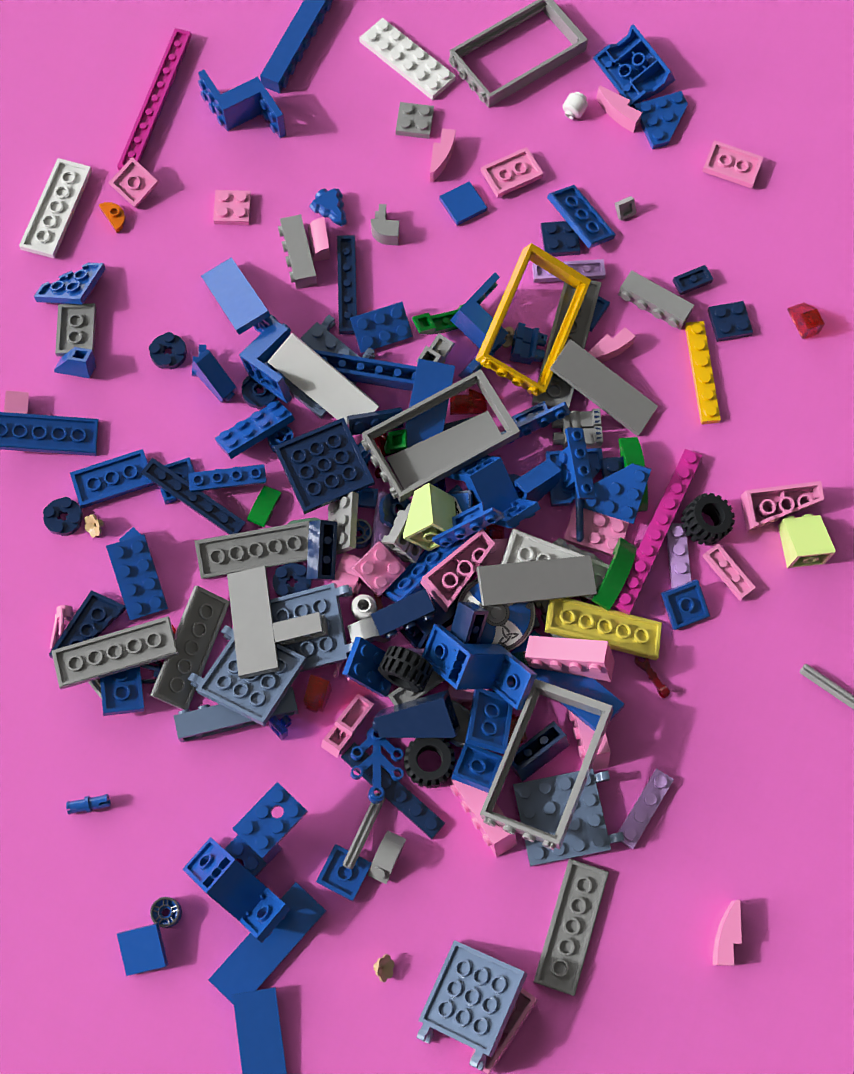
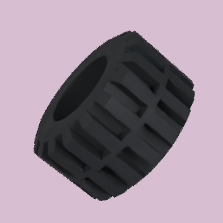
M704 493L701 496H697L683 510L681 522L684 524L682 528L686 529L687 532L685 534L687 536L690 535L693 542L697 540L698 544L702 545L705 543V546L716 544L733 529L732 526L735 523V520H733L735 515L731 512L733 508L731 505H727L728 501L726 499L724 501L721 499L722 496H715L714 493L709 495ZM702 513L712 518L714 526L704 521Z
M389 646L378 667V671L385 679L398 687L412 692H423L434 670L433 666L424 657L399 646Z
M415 738V741L409 743V747L405 751L404 767L407 776L411 778L413 783L416 782L420 787L427 786V788L435 786L436 788L441 783L447 782V779L451 777L455 765L454 750L451 749L449 742L444 741L445 738ZM431 750L440 755L442 763L439 769L427 772L418 766V756L424 751Z

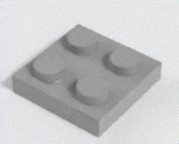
M400 102L396 135L430 139L434 106Z

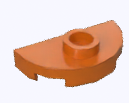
M112 202L98 204L116 233L121 231L126 220L123 209L118 204Z

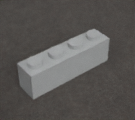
M301 214L281 218V226H278L280 237H284V241H282L283 251L288 253V256L285 257L287 267L292 269V272H289L291 283L295 282L296 289L317 285L316 272Z
M632 270L621 285L618 294L623 300L630 301L637 305L639 309L648 311L655 318L662 319L670 326L680 330L694 307V304Z

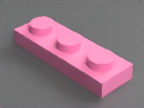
M719 543L703 554L702 557L739 601L756 588Z

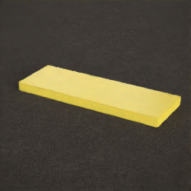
M570 598L549 600L545 632L570 639L608 641L610 649L652 660L659 658L662 622L631 614L628 615L612 609L607 611L603 607Z

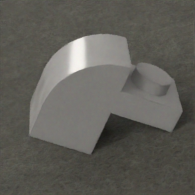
M379 204V211H375V219H371L372 235L379 243L398 245L399 221L386 220V204Z
M438 333L431 346H426L418 359L445 363V358L455 344Z
M372 617L347 626L352 643L355 637H362L370 643L374 641L385 643L391 640L380 636Z
M387 831L374 856L368 876L387 884L406 839Z

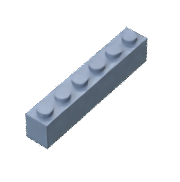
M293 687L288 689L268 721L299 714ZM220 704L214 706L202 705L198 707V710L194 711L185 709L174 715L177 736L180 742L259 724Z

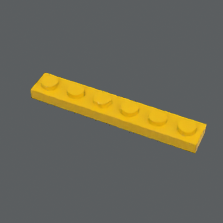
M704 321L686 322L685 331L701 424L719 423L721 418Z

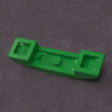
M460 305L457 310L430 316L429 313L414 316L412 320L419 334L432 335L453 331L459 328L450 320L463 305Z
M638 437L619 438L620 455L624 458V466L635 463L645 467ZM646 484L638 512L648 510V484Z
M621 537L612 553L614 557L603 582L598 585L597 594L592 599L594 603L607 611L610 610L621 592L636 555L637 547Z

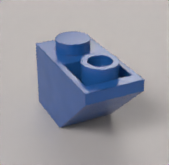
M74 347L61 357L54 372L90 378L96 367L93 350Z

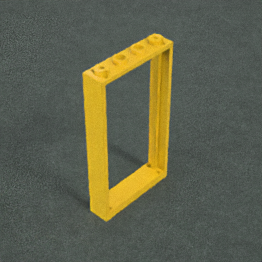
M530 243L521 252L476 357V361L480 362L485 368L495 371L498 376L509 379L515 386L526 389L529 394L538 396L546 392L554 373L550 370V367L565 346L591 280ZM529 260L576 289L538 383L489 355Z

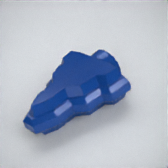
M334 188L329 191L327 189L318 191L315 199L309 205L314 213H320L323 217L330 218L333 223L341 227L347 224L346 213L343 210V195L340 190Z

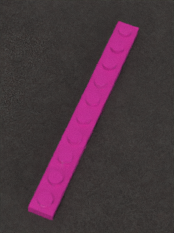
M177 28L174 29L117 165L118 170L131 157L140 163L191 40V32Z
M687 449L684 450L636 552L626 582L612 605L613 609L628 615L631 614L703 455Z

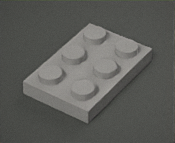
M95 303L83 305L58 304L55 349L57 357L64 356L74 347L91 349L94 354Z
M351 492L340 500L328 505V521L337 522L336 555L356 548L359 494Z

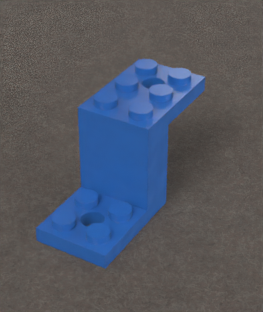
M206 71L198 72L200 79L198 84L202 89L200 91L204 101H208L211 112L213 114L216 113L219 124L221 126L224 125L227 131L262 114L264 120L269 121L273 133H277L280 138L286 136L283 113L258 76L220 94Z
M495 272L450 320L479 349L493 320V317L480 304L498 286L496 281L500 277ZM502 326L489 353L491 356L507 341L505 337L508 332ZM475 357L458 376L464 379L480 370L483 365L476 361Z
M271 315L254 326V329L261 334L239 356L248 375L285 403H288L292 397L289 392L290 388L284 381L285 377L270 365L268 360L290 336L291 330L285 323H279Z
M486 455L448 476V478L465 482L468 490H472V499L475 505L483 502L487 504L488 509L493 507L504 513V518L497 521L496 525L515 528L520 524V521L533 517L535 512L541 509L538 502L519 498L501 457Z
M441 624L433 625L422 657L433 666L434 671L456 690L493 689L516 710L523 709L537 676L535 672L500 644H464Z
M277 782L232 828L238 835L225 850L236 860H243L244 867L256 877L282 850L278 843L308 811ZM275 807H282L284 813L282 817L274 818L272 810Z
M211 837L182 869L207 895L234 916L261 943L272 933V930L285 918L291 909Z

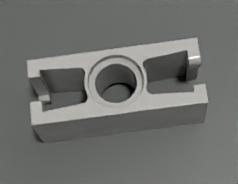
M320 612L272 623L275 643H280L281 646L329 635L326 616L321 615Z

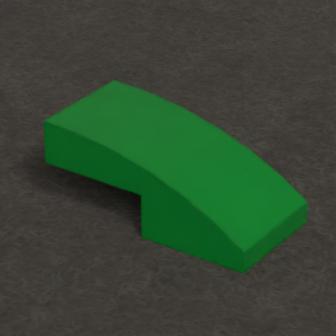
M406 429L388 432L384 446L386 456L407 449Z
M264 485L248 515L247 521L265 527L273 515V509L280 500L282 492Z

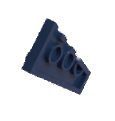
M91 590L52 650L98 637L126 610L125 605ZM51 650V652L49 653V656H50V658L53 659L52 650Z

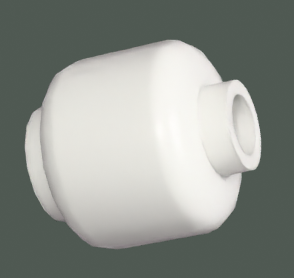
M580 92L569 94L563 104L565 116L569 119L581 118L588 106L586 96Z
M362 594L354 598L351 610L355 619L360 621L371 618V614L377 611L376 602L371 596Z

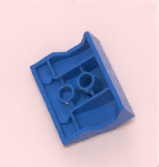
M634 24L630 26L628 35L617 44L607 45L593 57L621 96L630 100V107L663 91L675 81L672 72Z

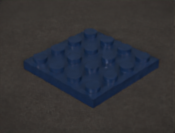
M344 418L274 446V450L304 514L340 500L351 492L356 493L375 485L373 477Z

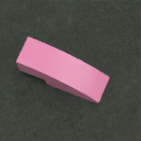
M599 86L596 99L601 107L615 122L634 133L640 123L642 112L630 107L629 99Z
M442 128L441 143H433L430 182H434L446 168L454 150L456 130Z
M624 327L614 338L608 334L605 335L588 353L601 363H604L631 347L636 336Z
M357 694L323 739L321 747L338 758L360 728L374 704L360 694Z
M740 900L731 901L721 919L715 937L713 966H734V945L742 944Z

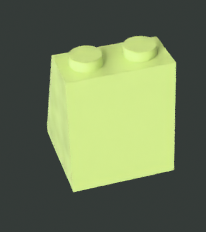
M430 483L415 490L403 538L427 551L439 547L440 545L432 541V537L453 527L452 517L456 516L454 497Z
M805 514L797 518L795 516H787L778 525L787 568L822 565L836 552L821 515Z

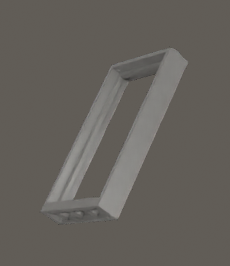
M536 0L451 49L449 63L459 72L460 77L466 80L470 89L476 92L480 101L489 108L586 51L588 39L553 0ZM543 11L571 42L572 46L490 93L461 58Z
M480 369L363 432L361 443L366 451L369 450L372 454L370 458L374 466H379L382 471L380 475L385 483L388 482L391 486L389 490L394 499L398 498L401 503L413 496L414 491L428 483L433 485L519 438L520 430ZM477 384L506 430V433L403 489L373 439Z
M535 679L480 812V816L484 820L483 822L492 827L499 825L503 827L505 832L515 834V832L522 834V837L530 842L540 841L548 849H561L613 713L612 705ZM540 695L601 716L555 836L492 812Z

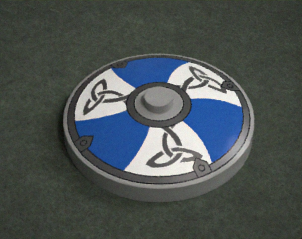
M478 578L469 583L461 592L456 609L459 602H474L482 607ZM525 602L482 607L488 610L489 613L479 644H500L507 651L518 647L526 640L533 628L535 621L534 603Z

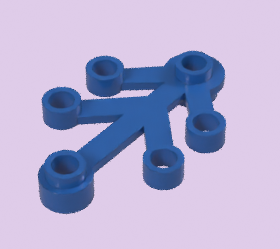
M372 726L367 731V739L360 746L353 747L350 755L353 760H360L363 753L371 746L373 753L359 766H354L351 769L350 775L353 779L359 780L363 773L373 764V787L369 790L368 799L374 804H379L385 797V790L381 787V766L391 775L394 781H400L404 775V771L400 767H395L381 753V746L391 755V759L395 762L401 761L404 753L402 749L395 748L386 738L375 737V731ZM359 751L360 755L356 756L353 752ZM398 752L400 757H395L394 753ZM358 770L360 775H355L353 771ZM394 772H399L401 776L396 777ZM374 791H379L381 795L376 796L374 794Z

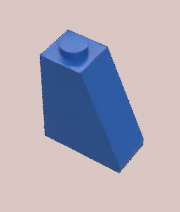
M208 349L193 361L192 371L221 403L224 400L228 402L236 395L234 392L237 387Z
M548 458L514 481V488L519 498L539 502L560 481L562 470Z

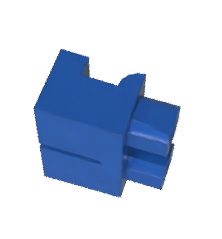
M519 322L514 331L509 361L531 365L532 361L542 362L545 351L536 349L537 345L545 347L548 335L539 333L540 328L531 329L525 327L526 324Z

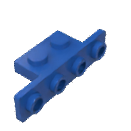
M545 401L512 416V419L520 430L519 438L530 435L533 431L548 426L558 419L565 418L571 412L566 402L548 409ZM504 430V431H502V432H500V433L503 435V434L506 433V430Z
M567 427L565 433L568 446L559 453V463L561 464L562 480L564 481L565 489H572L575 486L578 499L593 500L596 498L584 431L582 428Z
M264 464L188 474L191 492L266 483Z
M481 502L452 517L453 527L432 537V541L442 547H449L451 544L465 539L467 536L481 531L491 524H495L504 518V513L493 507L488 509L487 504Z

